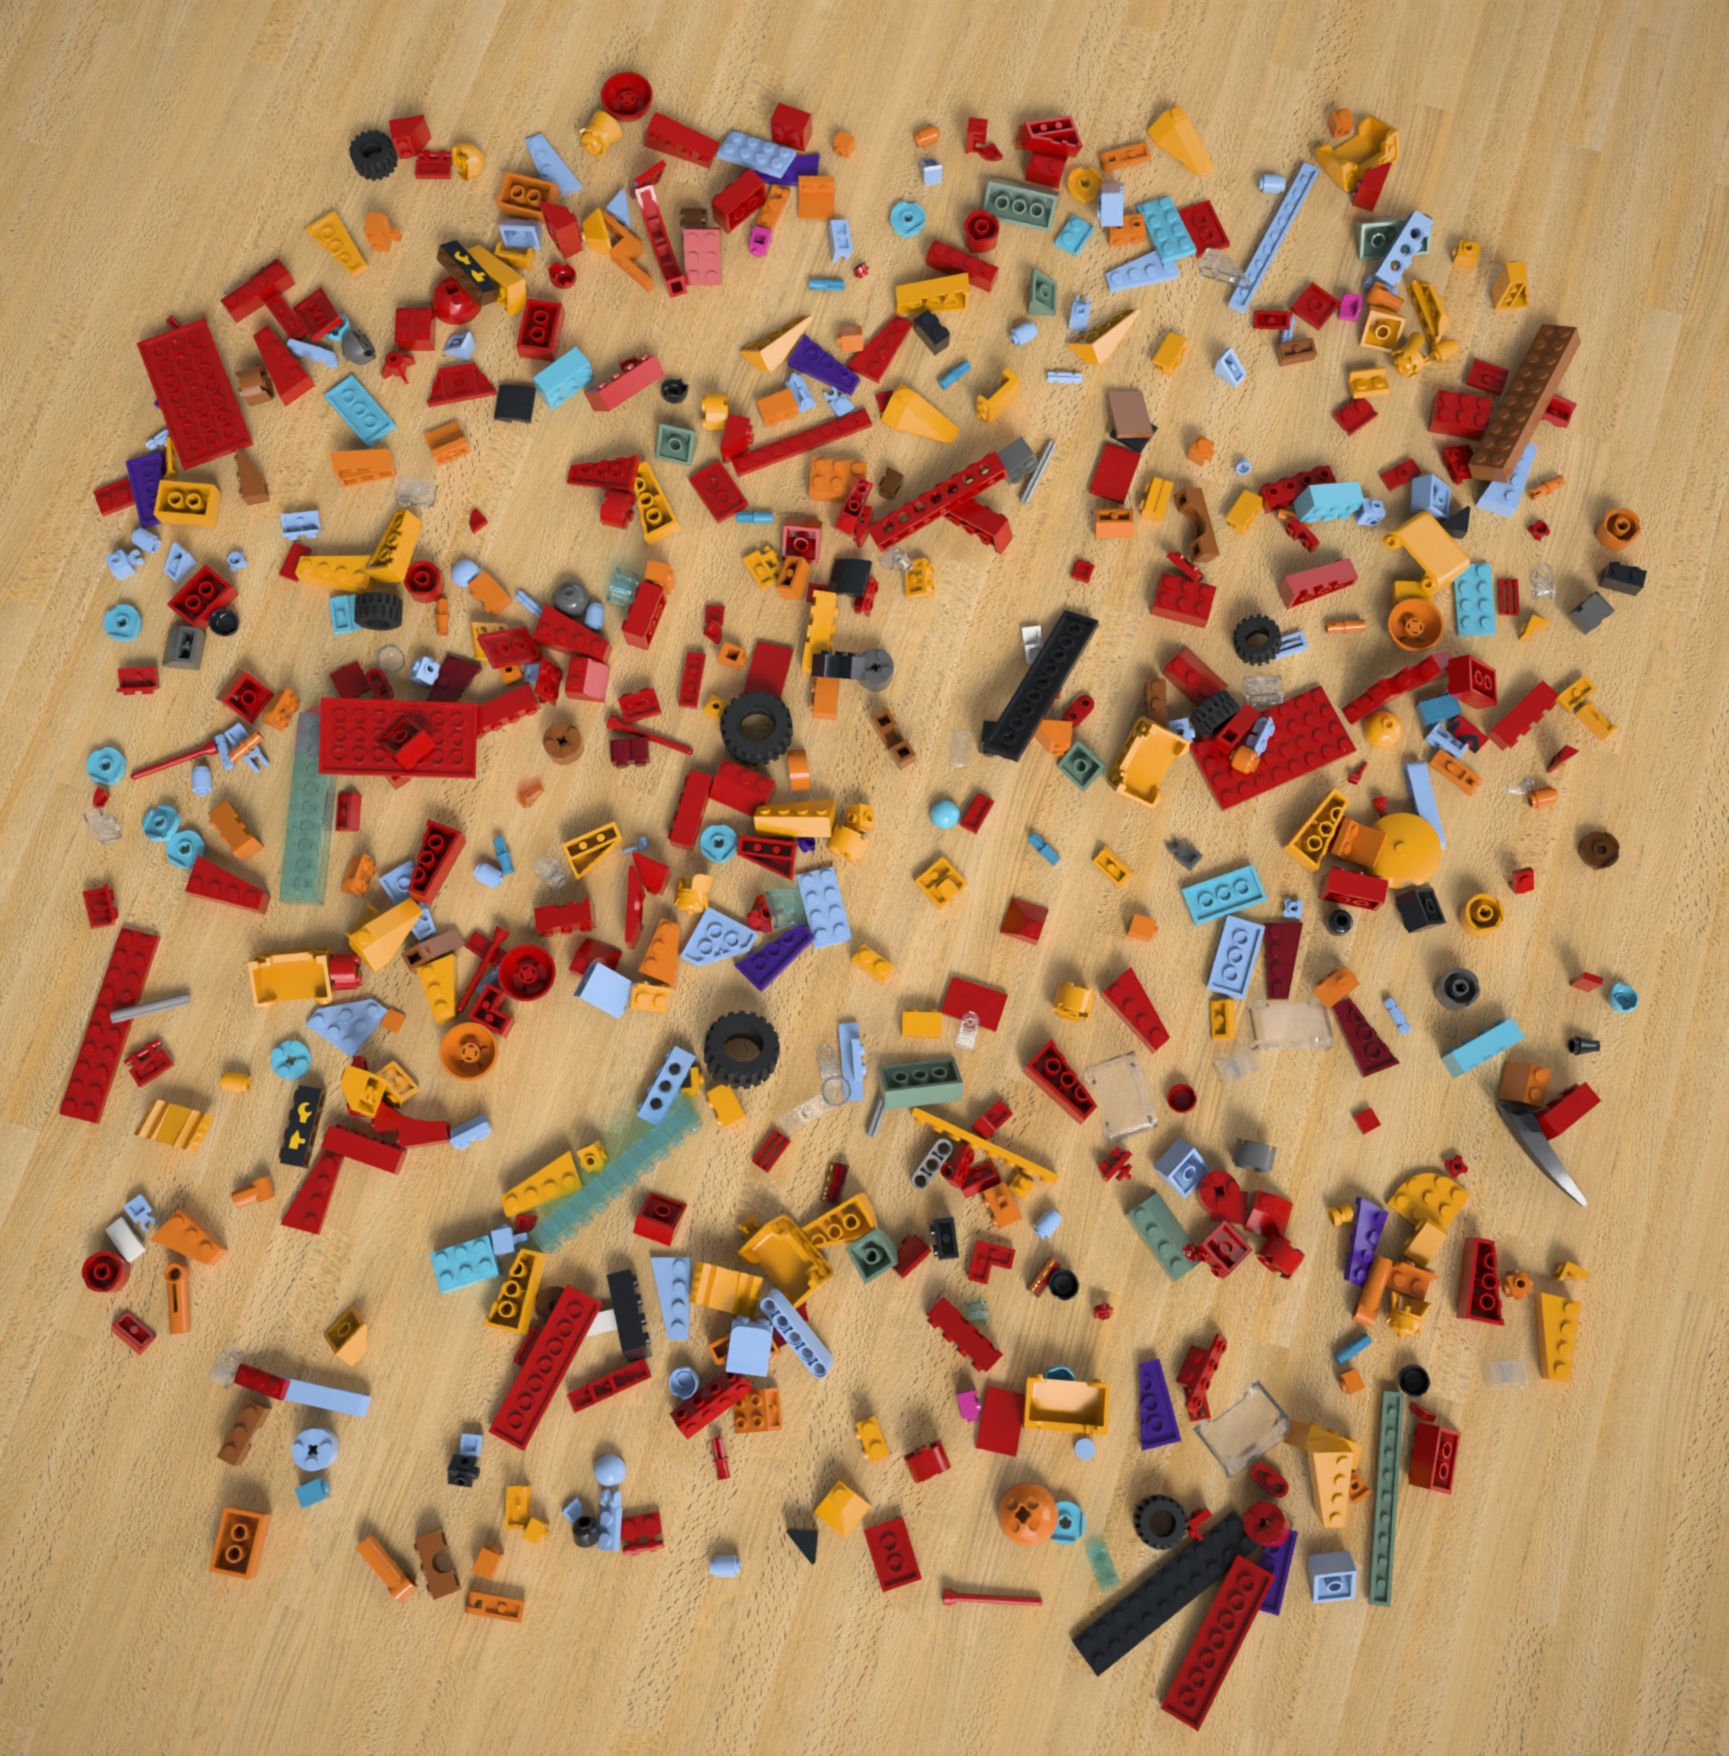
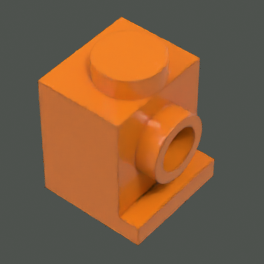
M725 641L717 656L718 664H723L739 671L740 667L744 668L748 657H745L746 651ZM736 657L737 659L733 661L731 658Z
M1352 1470L1348 1500L1350 1503L1356 1504L1372 1492L1358 1472ZM1355 1481L1357 1488L1353 1490L1351 1483Z

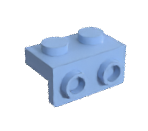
M318 510L280 515L283 528L281 536L287 537L288 540L299 539L298 535H306V538L317 537V533L322 532Z
M483 1114L452 1129V1139H450V1142L454 1148L462 1150L469 1147L471 1142L477 1139L480 1141L487 1138L494 1131L487 1116Z

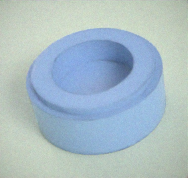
M1087 1438L1079 1439L1074 1446L1075 1454L1081 1459H1090L1095 1453L1094 1443Z

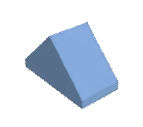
M937 158L920 160L919 165L924 186L941 183L942 165Z
M621 189L606 207L609 215L615 216L619 224L625 225L631 230L625 189Z
M465 332L450 336L443 352L469 361L476 347L471 333Z
M1228 347L1217 360L1214 373L1233 387H1237L1247 373L1232 348Z
M173 542L163 571L175 582H178L197 562L177 542Z

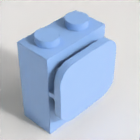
M742 1316L732 1319L726 1372L767 1377L773 1324H769V1320L757 1319V1322L749 1321L748 1317Z

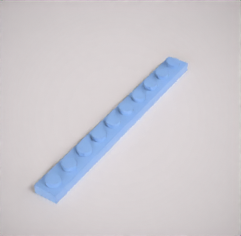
M1304 162L1234 292L1228 307L1243 314L1245 313L1320 172L1319 168Z

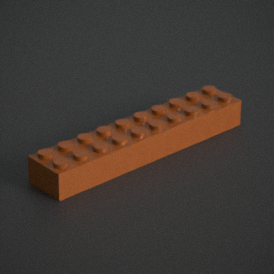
M1541 325L1468 463L1473 479L1508 483L1581 343L1577 327Z

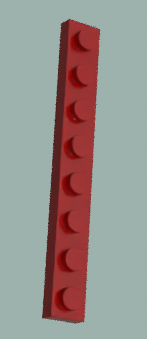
M864 408L732 458L731 463L737 477H741L872 427V422Z

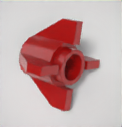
M396 351L389 352L385 358L381 375L383 379L392 375L401 376L405 385L409 383L404 374L407 367L416 362L411 356L403 355Z
M764 894L756 897L746 920L751 928L767 934L773 931L772 918L781 915L783 911L782 909L773 911L771 907L764 905L766 904Z

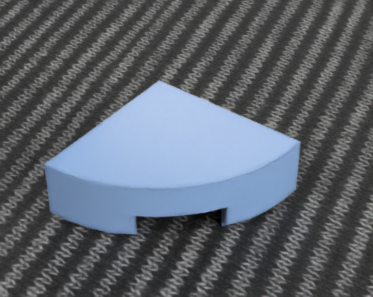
M578 1497L561 1511L572 1525L582 1516V1505Z

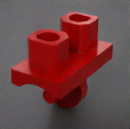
M1116 1146L1110 1155L1117 1163L1112 1167L1104 1159L1097 1167L1104 1176L1102 1179L1105 1182L1109 1181L1117 1171L1119 1174L1115 1178L1119 1182L1124 1177L1127 1180H1130L1132 1177L1128 1172L1133 1167L1129 1163L1124 1168L1122 1165L1133 1154L1129 1151L1125 1152Z

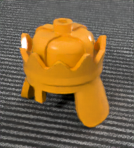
M596 111L589 125L579 131L581 146L586 152H589L596 158L600 155L604 156L611 143L622 136V130L618 123L603 111Z
M1412 332L1405 345L1391 354L1396 372L1398 374L1401 373L1405 377L1409 376L1410 380L1417 376L1424 366L1432 363L1428 356H1424L1418 350L1425 340L1423 334Z
M697 874L694 878L680 877L673 904H677L680 910L685 911L686 915L693 916L694 912H702L703 908L708 909L707 894L714 878L703 874Z
M1391 1290V1310L1385 1320V1324L1389 1322V1328L1396 1331L1398 1337L1404 1339L1405 1335L1414 1337L1417 1335V1332L1421 1335L1423 1319L1433 1303Z

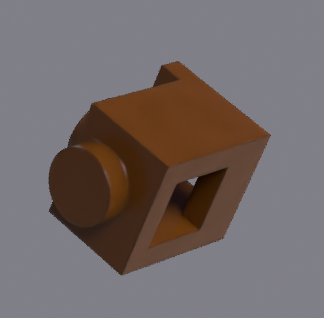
M887 467L886 477L883 476L879 483V495L885 499L894 500L904 483V475Z

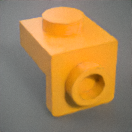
M1533 614L1526 623L1522 624L1519 630L1522 633L1519 640L1526 643L1531 638L1535 628L1544 631L1550 622L1540 615Z
M698 1067L690 1068L692 1087L680 1089L681 1094L685 1095L686 1098L697 1097V1093H702L701 1084H704V1073L700 1072Z

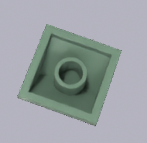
M1035 268L1031 269L1028 315H1056L1057 282Z
M660 423L655 458L691 466L698 445L696 431Z
M1080 739L1077 740L1057 765L1083 792L1104 773L1107 766Z
M876 1228L846 1248L865 1284L898 1264L896 1244L879 1228Z

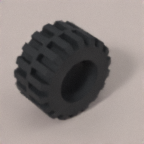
M368 130L367 133L361 132L360 136L354 137L355 141L352 140L349 154L356 171L361 177L364 176L367 180L371 178L372 181H376V179L383 180V177L386 176L387 178L390 176L389 173L395 171L394 167H397L396 161H398V157L391 139L388 136L386 137L385 133H380L378 130L374 132ZM372 153H380L375 158H367Z
M367 592L357 595L355 598L354 622L361 627L378 631L399 628L402 625L403 602L399 597L384 592Z
M1257 614V617L1250 615L1247 620L1246 618L1242 619V624L1238 623L1236 626L1237 630L1233 632V642L1238 657L1242 658L1246 664L1249 661L1251 666H1254L1255 663H1258V666H1262L1264 662L1267 665L1270 663V659L1275 660L1276 654L1280 653V647H1282L1281 632L1278 624L1276 625L1273 619L1269 621V616L1265 615L1262 618L1261 614ZM1263 634L1268 637L1267 642L1262 646L1253 647L1247 644L1248 639L1252 635Z
M1222 690L1202 703L1192 713L1189 722L1203 738H1208L1224 728L1239 712L1241 707L1226 690Z
M1160 1494L1151 1495L1147 1499L1144 1498L1142 1503L1136 1507L1137 1511L1133 1516L1135 1518L1133 1524L1136 1528V1534L1145 1544L1157 1550H1168V1548L1177 1547L1176 1544L1181 1543L1183 1536H1186V1527H1188V1522L1186 1521L1188 1517L1182 1505L1176 1500ZM1159 1509L1166 1510L1172 1518L1170 1530L1163 1535L1153 1533L1149 1527L1150 1516Z

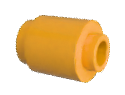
M1447 339L1433 346L1430 352L1431 359L1437 363H1442L1455 356L1459 351L1458 343L1454 339Z
M226 1071L220 1077V1087H222L223 1091L248 1092L251 1087V1076H247L245 1073Z

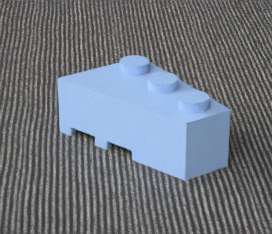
M1124 182L1103 183L1102 190H1099L1098 219H1101V226H1123Z

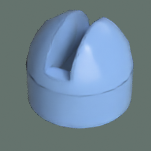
M1246 458L1239 459L1236 462L1237 473L1244 475L1251 470L1250 462Z

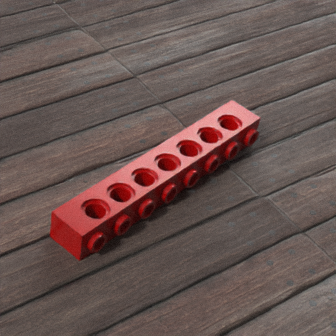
M996 451L988 453L983 459L968 465L965 470L953 474L950 479L938 483L935 488L928 492H923L915 500L905 503L900 509L890 512L881 520L875 521L867 529L877 547L883 552L1007 478L1009 474ZM984 470H989L987 473L982 474ZM969 479H973L972 482L966 484ZM957 489L954 493H950L951 490ZM941 498L939 502L934 503L936 499ZM921 508H925L922 512L918 513ZM909 517L906 522H902L904 518ZM893 527L891 531L886 532L888 528Z

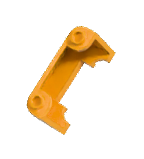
M1371 114L1359 122L1357 128L1358 135L1333 151L1328 144H1323L1315 149L1317 161L1338 186L1346 192L1355 190L1359 178H1363L1367 170L1387 162H1391L1392 166L1400 156L1399 130Z
M1426 511L1416 514L1380 540L1389 550H1397L1403 545L1427 573L1421 578L1420 583L1428 596L1450 586L1470 565V559L1437 520Z
M1141 716L1136 721L1109 770L1106 782L1116 792L1154 809L1162 798L1161 791L1158 789L1174 758L1187 754L1191 742L1158 723Z
M332 947L278 950L255 954L247 962L254 1007L270 1009L278 1001L315 998V1001H319V1004L330 1003L335 997L332 989L334 980H331L330 958H333L330 955L333 952Z
M784 1214L766 1223L738 1251V1254L746 1264L756 1265L758 1263L795 1310L834 1276V1271L830 1264L794 1221Z
M1031 1374V1378H1026L1022 1428L1107 1435L1110 1384H1105L1104 1379H1092V1383L1043 1379V1374Z

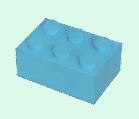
M576 346L533 377L538 395L551 410L555 407H560L566 399L576 395L578 390L588 386L594 379L590 362Z
M1359 481L1309 485L1293 504L1299 522L1313 523L1319 520L1328 522L1332 519H1348L1354 511L1358 510V507L1364 502Z
M489 1235L430 1253L440 1293L446 1294L503 1275L498 1256L494 1255L492 1236Z

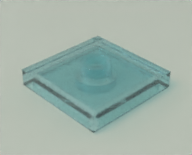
M799 888L768 890L765 892L774 929L796 927L801 923L804 926L808 925Z

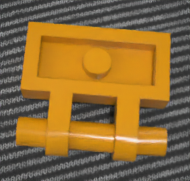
M769 545L763 549L766 554L761 555L757 550L742 559L761 591L777 583L775 575H780L784 565L780 563L777 553ZM771 561L774 567L770 569L766 562Z

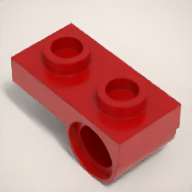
M999 1100L971 1128L982 1139L987 1140L1013 1113Z
M961 1143L954 1162L949 1161L942 1165L940 1173L951 1186L959 1189L962 1188L963 1183L967 1179L969 1168L974 1162V1151L967 1144Z

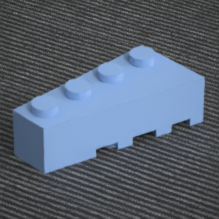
M1528 443L1508 483L1492 481L1475 507L1511 518L1518 508L1538 446Z

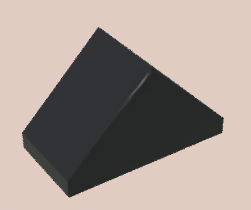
M1468 505L1440 524L1452 538L1463 539L1468 532L1471 508Z
M788 1528L786 1533L813 1565L816 1562L819 1530Z

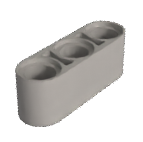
M938 1140L913 1174L911 1184L915 1190H925L952 1152V1144L949 1140ZM946 1144L949 1151L942 1154L938 1151V1146ZM927 1161H936L937 1168L934 1170L928 1169L926 1166ZM918 1176L924 1177L926 1180L925 1185L917 1186L915 1178Z

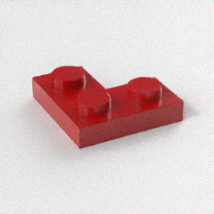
M976 1240L967 1280L987 1285L991 1266L1011 1270L1016 1250Z

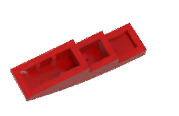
M643 1358L566 1394L575 1414L652 1376Z

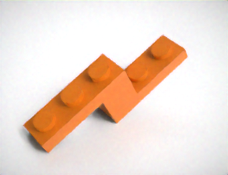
M603 211L602 216L606 229L620 240L609 250L611 260L649 293L654 289L653 278L648 272L644 273L635 262L644 253L643 242L638 236L634 237L625 225L619 224L614 215H609L606 211Z

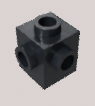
M453 1454L447 1469L448 1484L472 1488L474 1480H478L480 1475V1467H477L478 1458Z

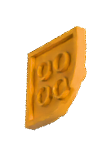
M1424 1173L1404 1181L1396 1189L1386 1205L1414 1227L1419 1220L1423 1221L1425 1217H1428L1446 1229L1471 1194L1443 1175Z

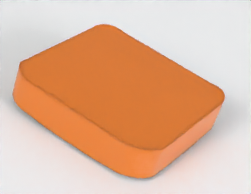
M388 1009L381 1021V1026L394 1033H398L406 1017L393 1009Z

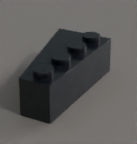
M631 1269L608 1274L607 1279L622 1353L628 1362L652 1357L651 1338L645 1326L647 1319L645 1313H642L641 1308L643 1300L641 1293L638 1294L637 1286H639L637 1274H633Z

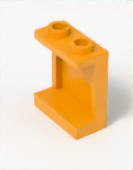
M1009 368L1002 372L1000 389L989 400H986L982 395L977 397L976 416L987 424H990L1018 397L1020 378Z

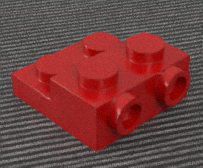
M1224 1220L1194 1250L1197 1252L1196 1255L1200 1261L1207 1262L1210 1265L1214 1276L1224 1279L1253 1249Z

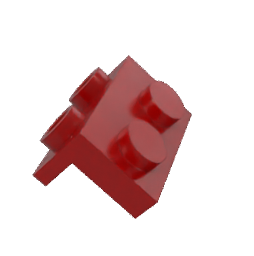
M1554 394L1541 420L1549 421L1556 427L1566 429L1577 404Z
M157 666L117 669L120 687L116 690L117 692H123V695H134L135 691H142V694H153L154 690L160 688Z
M646 687L637 693H625L618 698L626 724L662 714L654 688Z
M104 884L103 888L83 891L82 896L90 929L115 925L119 914L117 907H113L114 893L112 889L109 890L108 884Z

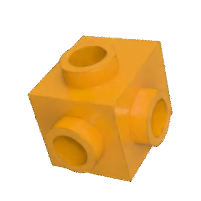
M859 803L847 807V828L860 834H865L866 831L874 829L872 806Z
M599 1139L581 1147L577 1151L579 1163L587 1173L591 1171L597 1173L605 1169L604 1165L609 1161V1153L602 1146Z

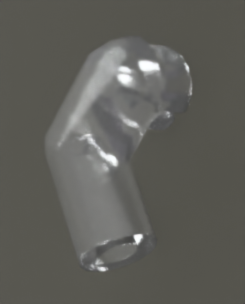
M1525 777L1518 786L1507 785L1506 794L1526 795L1534 786L1533 778Z

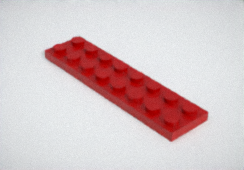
M567 1284L488 1430L489 1433L522 1451L526 1449L597 1317L603 1302Z
M1237 1554L1160 1709L1199 1731L1276 1577L1275 1575Z

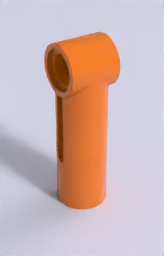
M1374 1255L1361 1296L1354 1307L1352 1320L1369 1327L1374 1326L1393 1261Z
M172 1263L165 1268L163 1273L164 1279L167 1281L170 1334L191 1332L188 1293L190 1271L183 1264ZM179 1269L180 1276L175 1279L174 1271Z
M372 1534L355 1548L387 1585L390 1594L398 1602L402 1603L418 1587L414 1579L399 1567Z

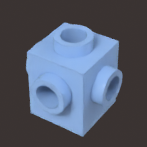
M1364 498V502L1358 507V510L1354 511L1356 524L1377 527L1385 517L1382 501Z
M428 656L417 658L411 664L412 670L408 679L423 687L431 686L439 676L438 670L440 665Z
M1188 718L1169 722L1172 732L1189 740L1191 743L1193 742L1192 738L1195 737L1194 727L1189 726Z

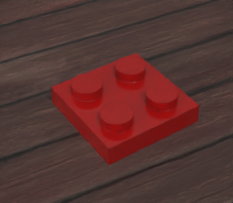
M1312 282L1294 303L1290 311H1293L1292 313L1319 331L1339 308L1341 302Z

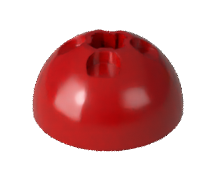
M622 72L613 75L604 83L601 90V101L606 112L621 122H634L644 117L649 111L653 100V91L650 83L643 76L633 72Z
M450 274L439 279L431 291V308L435 316L446 324L462 325L477 317L482 309V306L480 307Z
M524 944L512 948L504 955L498 967V981L503 991L511 998L523 1002L535 1001L545 996L552 988L556 978V966L551 955L543 948L532 944Z

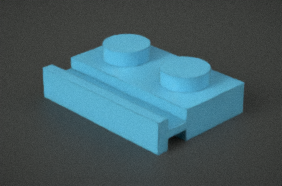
M1073 215L1056 239L1054 246L1077 257L1095 231V227H1091L1087 222Z
M356 594L329 598L333 633L335 635L362 630V627L354 622Z

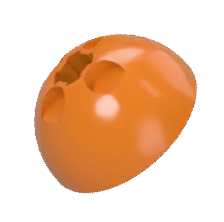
M1412 598L1398 603L1392 609L1388 618L1387 628L1391 640L1397 647L1407 652L1419 653L1431 649L1440 641L1444 633V620L1440 611L1433 604L1423 599Z
M472 1022L459 1024L449 1030L444 1036L439 1050L440 1061L446 1072L456 1079L463 1081L480 1079L487 1075L496 1064L498 1058L496 1038L488 1028L481 1024Z
M1031 1482L1019 1483L1009 1488L1002 1496L997 1511L998 1522L1003 1533L1012 1542L1022 1546H1036L1048 1540L1054 1533L1058 1523V1507L1054 1497L1043 1486Z

